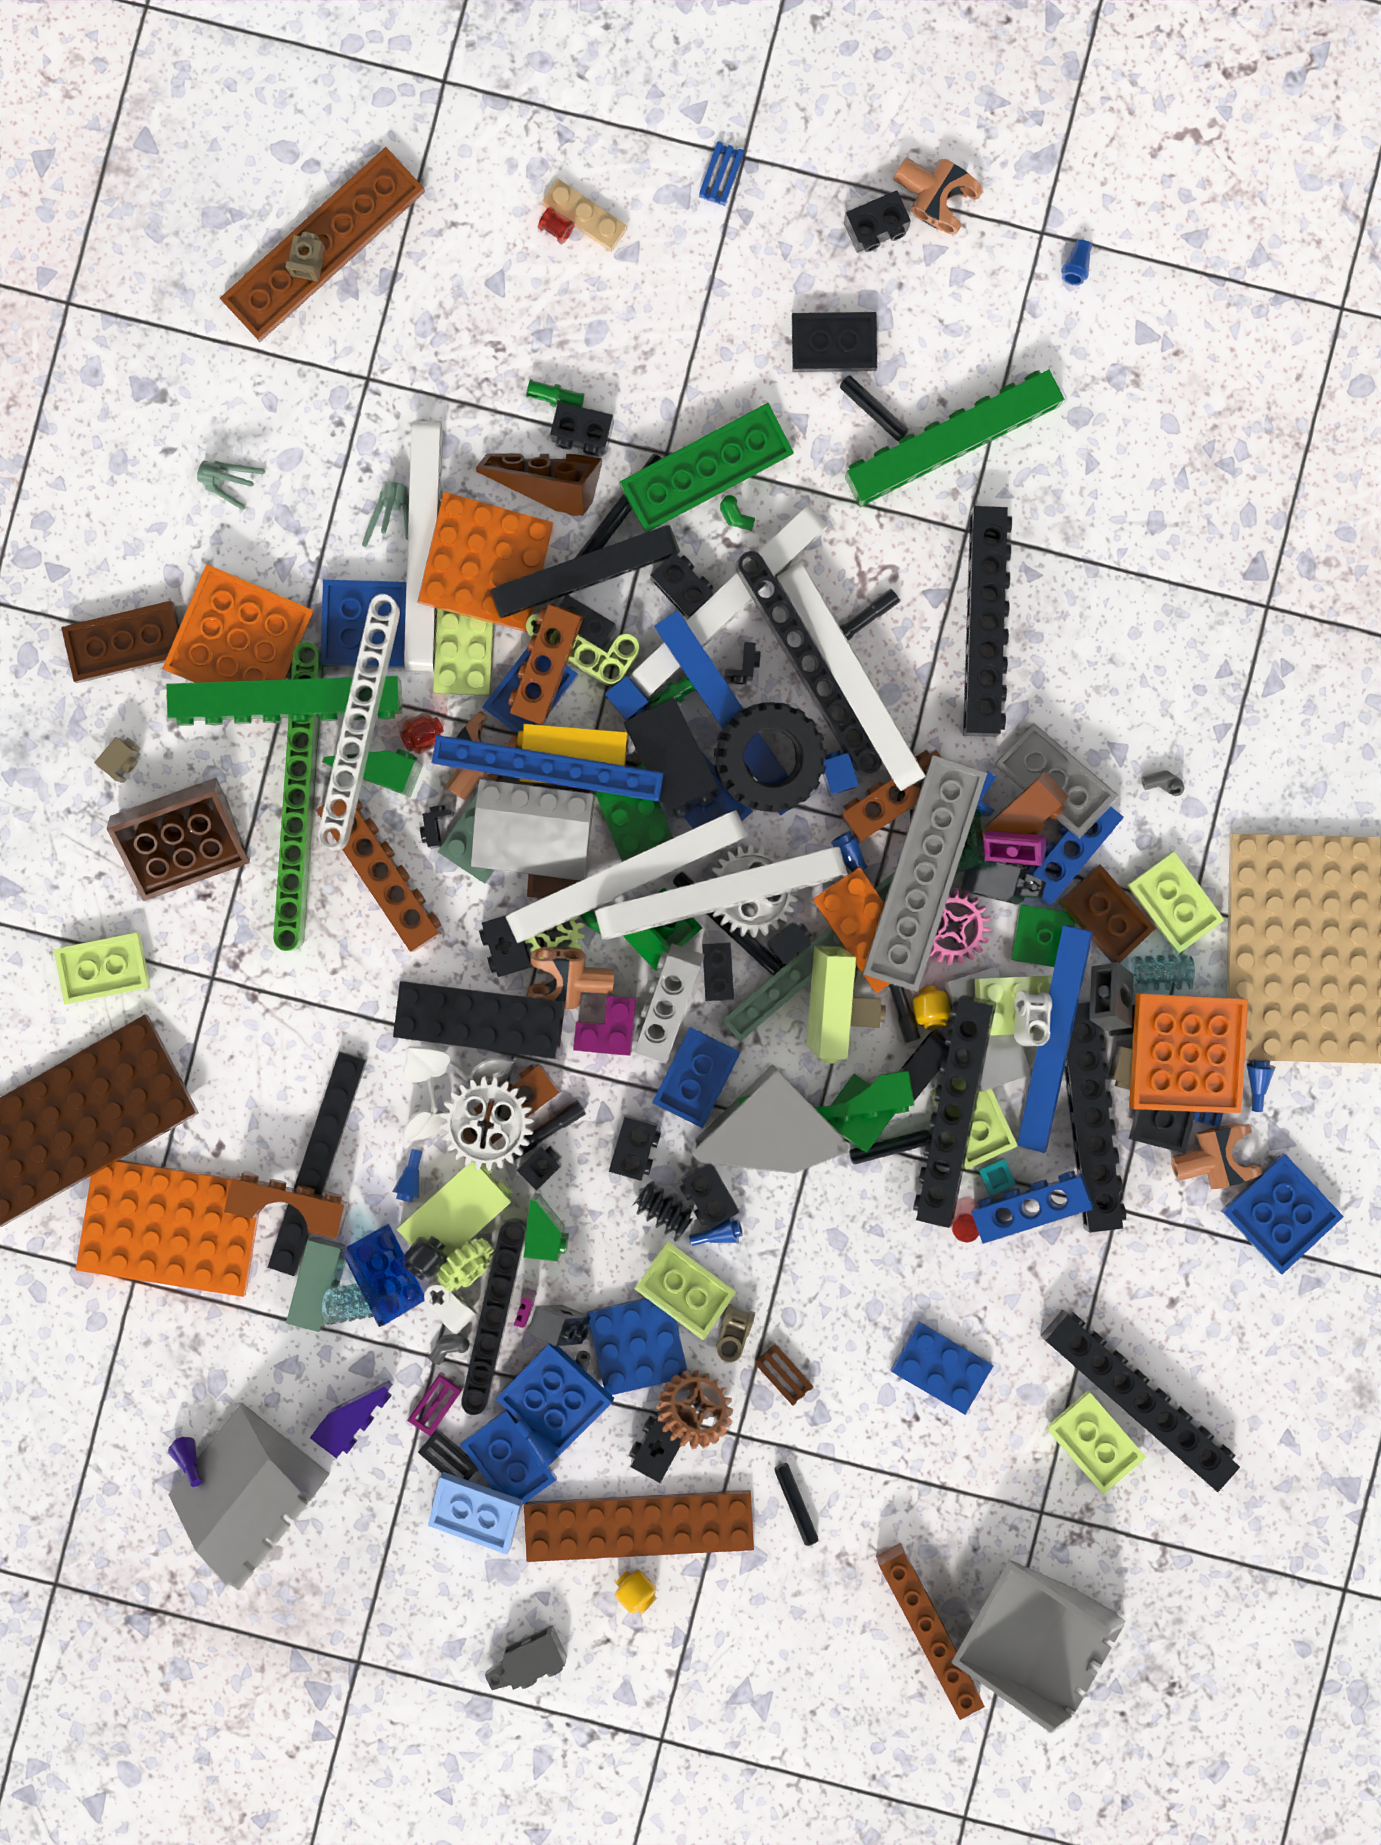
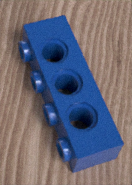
M1111 806L1093 824V833L1091 835L1084 834L1080 839L1062 825L1058 831L1061 836L1055 843L1050 841L1046 845L1042 866L1029 865L1026 871L1032 873L1031 876L1046 882L1042 898L1038 899L1045 905H1052L1124 816ZM1067 841L1074 843L1076 846V853L1073 857L1066 855L1064 852V844ZM1049 863L1055 864L1058 868V875L1054 879L1048 877L1045 872L1046 866Z
M1074 1170L1058 1175L1059 1180L1051 1183L1044 1179L1030 1184L1032 1189L1023 1192L1020 1191V1188H1016L1003 1193L1004 1198L994 1201L993 1197H988L977 1201V1206L973 1208L971 1213L982 1243L985 1244L1092 1210L1094 1203L1083 1173L1075 1175ZM1054 1190H1061L1066 1194L1067 1201L1058 1204L1053 1201L1051 1193ZM1026 1199L1036 1200L1039 1204V1210L1037 1212H1029L1024 1206V1201ZM1001 1207L1009 1209L1012 1213V1219L1009 1221L1001 1220L998 1217L997 1210Z

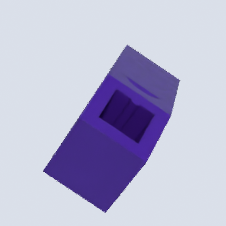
M387 1381L332 1408L310 1436V1439L336 1459L342 1451L348 1454L358 1441L354 1438L359 1429L365 1431L375 1418L371 1413L376 1406L382 1409L392 1396L388 1390L393 1383Z

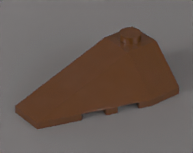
M487 453L476 466V472L555 511L564 512L571 516H583L594 500L602 458L566 454V459H549V454H540V457L524 459L522 454Z

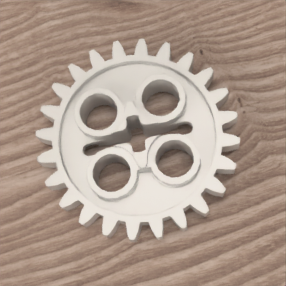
M749 845L746 853L739 846L736 849V856L728 851L726 853L727 862L719 858L717 864L721 869L712 868L710 872L718 878L749 870L751 866L761 867L784 860V857L782 856L777 860L773 859L774 850L765 855L764 846H761L757 852H754L753 846ZM798 890L778 895V901L771 902L764 898L745 903L754 908L755 915L752 917H747L742 913V905L715 911L713 917L722 915L724 918L720 925L723 926L727 922L731 923V933L738 927L740 928L741 936H744L747 930H750L752 937H756L758 929L766 936L769 931L768 926L776 931L779 929L777 920L783 924L788 921L783 913L792 914L794 912L793 908L788 904H795L798 901L797 898L791 896V894Z
M482 1077L481 1085H478L475 1079H471L470 1089L466 1085L461 1084V1095L456 1092L451 1093L455 1102L444 1103L450 1111L440 1115L448 1120L447 1123L440 1126V1129L448 1130V1134L442 1140H451L452 1144L447 1150H458L455 1156L456 1160L465 1156L466 1167L472 1161H475L476 1170H479L482 1164L486 1163L488 1171H491L493 1163L496 1162L501 1169L504 1167L503 1159L506 1158L511 1164L514 1162L513 1152L520 1156L523 1154L522 1149L519 1147L520 1144L525 1146L530 1144L524 1136L531 1135L534 1132L526 1127L527 1124L534 1122L533 1118L526 1117V1113L531 1111L532 1107L522 1106L527 1097L524 1096L518 1099L516 1095L519 1088L517 1087L509 1091V1081H506L501 1087L499 1086L498 1077L493 1079L492 1084H488L487 1078ZM493 1098L494 1105L490 1115V1122L494 1123V1126L488 1129L486 1145L482 1149L480 1148V1143L485 1126L480 1124V1121L487 1117L489 1099ZM471 1099H478L482 1102V1113L474 1114L469 1110ZM505 1104L510 1107L512 1111L510 1119L503 1120L498 1117L497 1108L499 1105ZM471 1127L476 1130L477 1140L475 1142H468L464 1139L463 1131L465 1128ZM494 1133H500L505 1137L506 1144L504 1147L497 1148L492 1144L491 1137Z

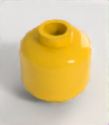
M937 986L921 988V993L916 995L912 1001L917 1023L923 1025L925 1029H938L946 1026L947 1021L951 1019V1005L947 992L938 990Z
M640 1570L634 1571L632 1574L626 1571L615 1582L618 1586L615 1598L630 1614L639 1612L642 1615L657 1600L655 1596L657 1587Z

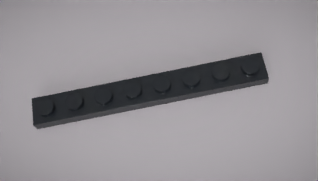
M342 1051L338 1053L294 1189H297L298 1186H307L315 1189V1194L323 1195L368 1060ZM288 1204L267 1268L295 1276L310 1233L302 1213L290 1204Z

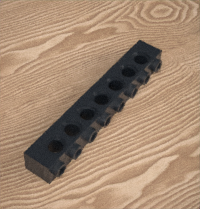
M973 506L970 511L963 736L997 737L1001 734V730H1005L1006 714L1001 713L1002 702H1005L1007 697V686L1002 685L1003 674L1007 673L1008 658L1003 656V645L1008 644L1009 638L1008 628H1004V617L1009 616L1010 608L1009 600H1005V589L1010 587V572H1006V561L1011 559V544H1007V533H1011L1012 516H1008V507ZM984 533H994L997 536V543L990 544L986 542ZM992 560L996 564V571H986L983 567V561ZM991 588L995 592V599H985L982 595V589ZM983 616L993 618L995 622L994 628H985L981 623V618ZM982 644L992 646L994 650L992 657H986L981 653L980 646ZM981 672H988L992 675V685L981 683L979 679ZM980 700H987L991 703V713L985 714L980 711L978 706Z
M962 995L959 998V1002L954 1001L951 1018L955 1019L953 1029H948L945 1046H950L948 1057H943L940 1067V1073L944 1074L942 1085H937L934 1101L939 1102L937 1113L932 1112L929 1129H933L932 1140L927 1139L924 1149V1156L928 1157L927 1166L921 1168L918 1181L919 1184H923L921 1195L916 1194L913 1211H917L916 1221L950 1228L954 1221L997 1002ZM963 1022H974L977 1026V1032L975 1034H967L963 1030ZM959 1049L968 1050L971 1053V1061H961L957 1056V1051ZM952 1078H963L966 1082V1088L962 1090L956 1089L952 1084ZM947 1105H956L960 1109V1116H950L946 1110ZM941 1133H951L955 1138V1143L951 1145L944 1143L941 1139ZM936 1161H946L949 1164L950 1170L947 1172L940 1171L936 1167ZM933 1187L940 1188L944 1193V1198H934L930 1189Z
M1090 1001L1078 1002L1064 1073L1077 1174L1083 1173L1094 1203L1092 1210L1082 1213L1083 1227L1091 1233L1123 1229V1221L1126 1220V1209L1123 1203L1120 1204L1119 1192H1123L1121 1176L1116 1173L1115 1165L1119 1164V1153L1117 1147H1113L1112 1136L1116 1135L1114 1120L1110 1119L1109 1108L1112 1107V1096L1109 1090L1106 1091L1105 1079L1109 1078L1107 1063L1102 1060L1101 1052L1105 1051V1040L1103 1034H1099L1098 1025L1089 1020ZM1080 1023H1084L1088 1027V1033L1082 1039L1076 1035V1027ZM1088 1051L1092 1059L1088 1066L1083 1067L1079 1062V1057L1081 1053ZM1091 1079L1095 1084V1089L1091 1094L1086 1095L1083 1092V1084ZM1096 1108L1098 1118L1095 1122L1089 1123L1086 1119V1113L1089 1109ZM1099 1136L1102 1140V1145L1097 1151H1092L1090 1149V1141L1093 1137ZM1098 1165H1104L1105 1175L1100 1179H1095L1093 1176L1094 1168ZM1102 1193H1107L1109 1196L1107 1205L1098 1207V1196Z
M1062 1310L1040 1336L1216 1492H1219L1240 1468L1233 1460L1236 1455L1224 1444L1220 1447L1214 1444L1212 1440L1215 1436L1204 1426L1201 1425L1197 1429L1190 1422L1193 1417L1181 1406L1177 1410L1169 1404L1172 1398L1158 1387L1154 1391L1148 1386L1147 1383L1150 1379L1138 1368L1134 1372L1126 1366L1129 1361L1116 1349L1113 1353L1104 1347L1107 1341L1096 1331H1093L1090 1335L1082 1328L1086 1323L1074 1312L1068 1315ZM1075 1336H1083V1344L1078 1348H1072L1071 1340ZM1100 1354L1104 1355V1363L1099 1367H1093L1092 1361L1094 1357ZM1118 1374H1126V1380L1122 1385H1114V1379ZM1146 1392L1147 1400L1143 1404H1136L1137 1395ZM1167 1411L1169 1413L1167 1421L1157 1423L1158 1415L1161 1412ZM1189 1430V1439L1185 1442H1179V1435L1183 1431ZM1207 1449H1210V1458L1208 1460L1201 1461V1453Z

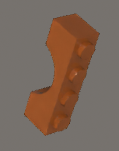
M242 1172L241 1176L238 1175L232 1178L224 1209L225 1213L252 1219L258 1216L267 1204L283 1202L294 1206L302 1213L309 1233L335 1239L341 1235L349 1201L342 1200V1195L326 1192L325 1196L315 1194V1189L307 1186H298L297 1189L286 1187L287 1182L270 1179L269 1182L258 1180V1175Z

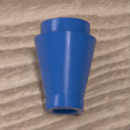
M1077 240L1061 268L1062 279L1070 285H1081L1089 277L1090 251L1092 248V244L1089 241Z
M850 831L839 835L831 841L833 848L840 847L844 864L851 872L859 867L862 871L868 867L864 861L857 837L853 836Z

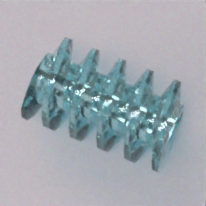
M1171 954L1165 959L1163 955H1157L1155 960L1152 956H1146L1144 960L1140 956H1135L1132 961L1133 985L1135 988L1137 984H1141L1142 990L1147 991L1149 983H1152L1154 991H1158L1160 983L1163 982L1165 990H1170L1171 982H1174L1177 990H1181L1183 981H1186L1188 989L1193 988L1195 967L1192 956L1188 958L1186 954H1180L1177 958L1174 954Z
M377 1281L362 1282L348 1286L343 1285L338 1288L332 1287L324 1293L322 1298V1314L325 1321L330 1325L337 1322L344 1323L347 1320L354 1321L356 1319L362 1320L366 1317L372 1318L376 1315L382 1316L388 1308L386 1291Z

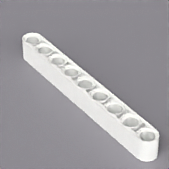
M412 421L404 650L406 671L434 672L437 608L418 604L417 600L441 503L443 426L441 421Z
M808 505L773 537L758 553L763 557L774 578L776 579L778 574L783 572L819 538L829 525ZM751 559L743 568L746 572L753 573L756 571L757 565ZM736 573L686 621L703 648L753 601L738 574ZM760 583L757 588L758 593L760 594L769 585ZM663 643L630 675L629 679L647 699H650L681 670V667L665 643Z
M802 561L778 574L777 578L899 790L902 791L926 777Z
M386 594L375 596L369 606L319 827L318 839L320 843L331 850L343 849L348 844L399 621L400 609L396 602ZM383 604L392 605L391 613L387 616L378 615V609ZM377 632H384V642L379 645L372 644L373 635ZM370 660H377L379 662V668L374 673H367L365 670V666ZM364 688H371L373 691L371 699L366 702L360 701V691ZM358 716H364L366 718L365 727L361 730H354V719ZM352 744L359 745V755L356 758L349 759L346 755L347 748ZM351 772L353 775L352 784L348 787H342L340 784L341 776L344 773ZM338 801H345L347 805L346 812L343 815L336 816L334 805ZM332 829H338L340 832V839L335 844H330L327 840V835Z
M737 810L732 811L507 915V922L517 943L522 942L747 838L748 834Z
M834 847L596 910L595 914L602 939L607 940L837 880L848 874L840 847Z

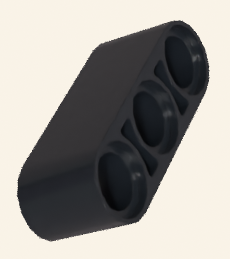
M935 1029L926 1036L898 1071L909 1070L914 1101L939 1072L943 1057H948L950 1046H945L946 1038Z

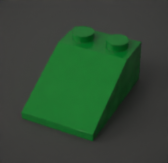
M397 749L396 753L389 750L369 752L363 780L411 798L423 766L416 762L418 757L401 749ZM359 753L347 754V757L349 759L356 758L359 755ZM336 756L324 757L322 763L333 768Z

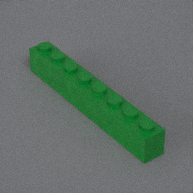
M1050 369L1042 373L1040 370L1034 371L1024 378L1025 382L1017 386L1015 383L1008 384L999 390V395L993 398L987 395L974 403L975 407L967 411L961 408L949 415V420L941 424L939 421H935L924 428L925 432L917 436L914 433L905 436L899 440V445L892 449L889 446L883 447L873 454L874 458L866 462L864 459H860L849 465L845 479L859 507L1059 408L1065 399Z
M386 676L377 714L378 719L385 720L395 719V714H403L402 682L398 676ZM353 677L166 684L167 718L176 722L177 726H194V721H205V725H223V720H234V724H251L252 719H263V723H280V718H291L292 722H309V717H320V721H337L338 716H345ZM362 689L359 694L360 701L366 702L370 700L373 695L372 689ZM358 716L354 720H366V718Z

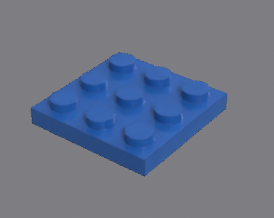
M323 580L320 664L322 666L356 667L370 603L375 596L386 594L396 602L400 609L388 668H405L407 582ZM381 605L378 609V615H389L392 605ZM375 633L372 637V644H382L385 640V633ZM370 660L365 667H379V662L377 660Z
M1284 1153L1278 1156L1262 1171L1261 1175L1257 1176L1221 1210L1226 1218L1281 1275L1344 1217Z
M647 1298L587 1311V1315L591 1317L589 1325L603 1387L611 1395L671 1382L674 1375L681 1377L684 1371H688L677 1321Z
M548 1343L498 1394L495 1400L518 1421L523 1418L534 1432H538L559 1447L556 1454L560 1456L612 1404L615 1398L559 1346Z

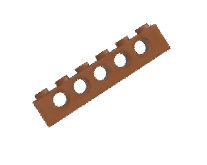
M358 799L354 816L357 820V825L351 831L348 844L342 850L408 950L415 952L442 934L439 929L442 924L433 911L428 913L423 905L426 903L424 896L418 888L412 889L408 883V880L411 879L410 875L402 864L396 865L392 859L395 855L394 851L387 841L383 843L376 835L379 832L378 827L370 817L368 819L364 817L360 811L364 806ZM338 801L334 805L336 816L343 815L347 810L345 801ZM324 805L316 809L321 819ZM332 829L330 832L338 842L340 832L338 829ZM369 839L373 845L372 851L367 855H363L360 852L359 846L363 840ZM385 863L388 866V874L384 878L379 879L375 874V868L378 864ZM396 886H400L404 890V897L399 902H394L391 898V891ZM415 909L420 915V920L416 925L411 926L406 921V915L410 910Z
M899 1543L876 1556L878 1565L959 1720L984 1708L985 1705L971 1676L951 1663L957 1653V1649L902 1544Z

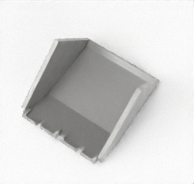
M773 1064L740 1095H751L743 1104L739 1106L737 1098L691 1143V1154L699 1162L793 1174L838 1157L849 1150V1145L844 1138L833 1129Z
M241 1403L197 1458V1470L202 1483L197 1487H191L185 1473L168 1495L196 1553L225 1585H231L239 1591L254 1573L255 1568L262 1563L273 1549V1546L267 1540L265 1541V1539L267 1538L274 1544L278 1543L291 1526L283 1518L286 1514L287 1517L295 1521L308 1505V1502L313 1499L330 1473L246 1405Z
M1010 1560L951 1663L1053 1734L1071 1720L1072 1715L1075 1714L1084 1698L1075 1691L1076 1686L1087 1693L1098 1672L1088 1666L1091 1662L1093 1665L1101 1668L1112 1647L1102 1640L1106 1637L1115 1643L1126 1621L1113 1610L1077 1589Z

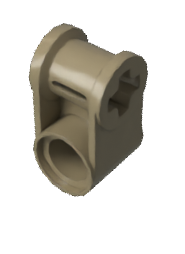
M731 1304L727 1305L716 1343L717 1353L721 1360L732 1363L740 1358L753 1325L755 1312L747 1313L734 1309ZM726 1341L735 1342L737 1344L736 1351L730 1355L723 1353L721 1350L723 1343Z

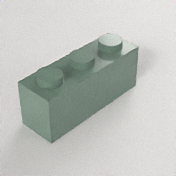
M314 1236L307 1240L286 1324L320 1332L325 1325L330 1324L333 1315V1309L329 1308L332 1297H337L341 1281L337 1280L339 1269H344L348 1256L347 1253H344L345 1244Z

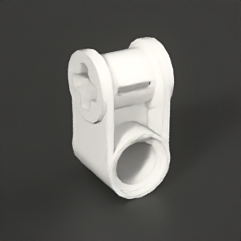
M1019 991L1014 1001V1038L1022 1046L1044 1045L1050 1037L1051 996L1046 992L1035 995L1028 994L1026 991ZM1031 1027H1032L1033 1030H1034V1037H1033V1039H1031L1030 1034H1029V1031H1030V1028H1031Z
M437 1280L430 1283L424 1295L426 1305L454 1334H458L477 1315L474 1307L455 1292L454 1289L448 1292ZM433 1290L435 1292L442 1290L444 1292L443 1300L441 1298L434 1300L432 1298Z

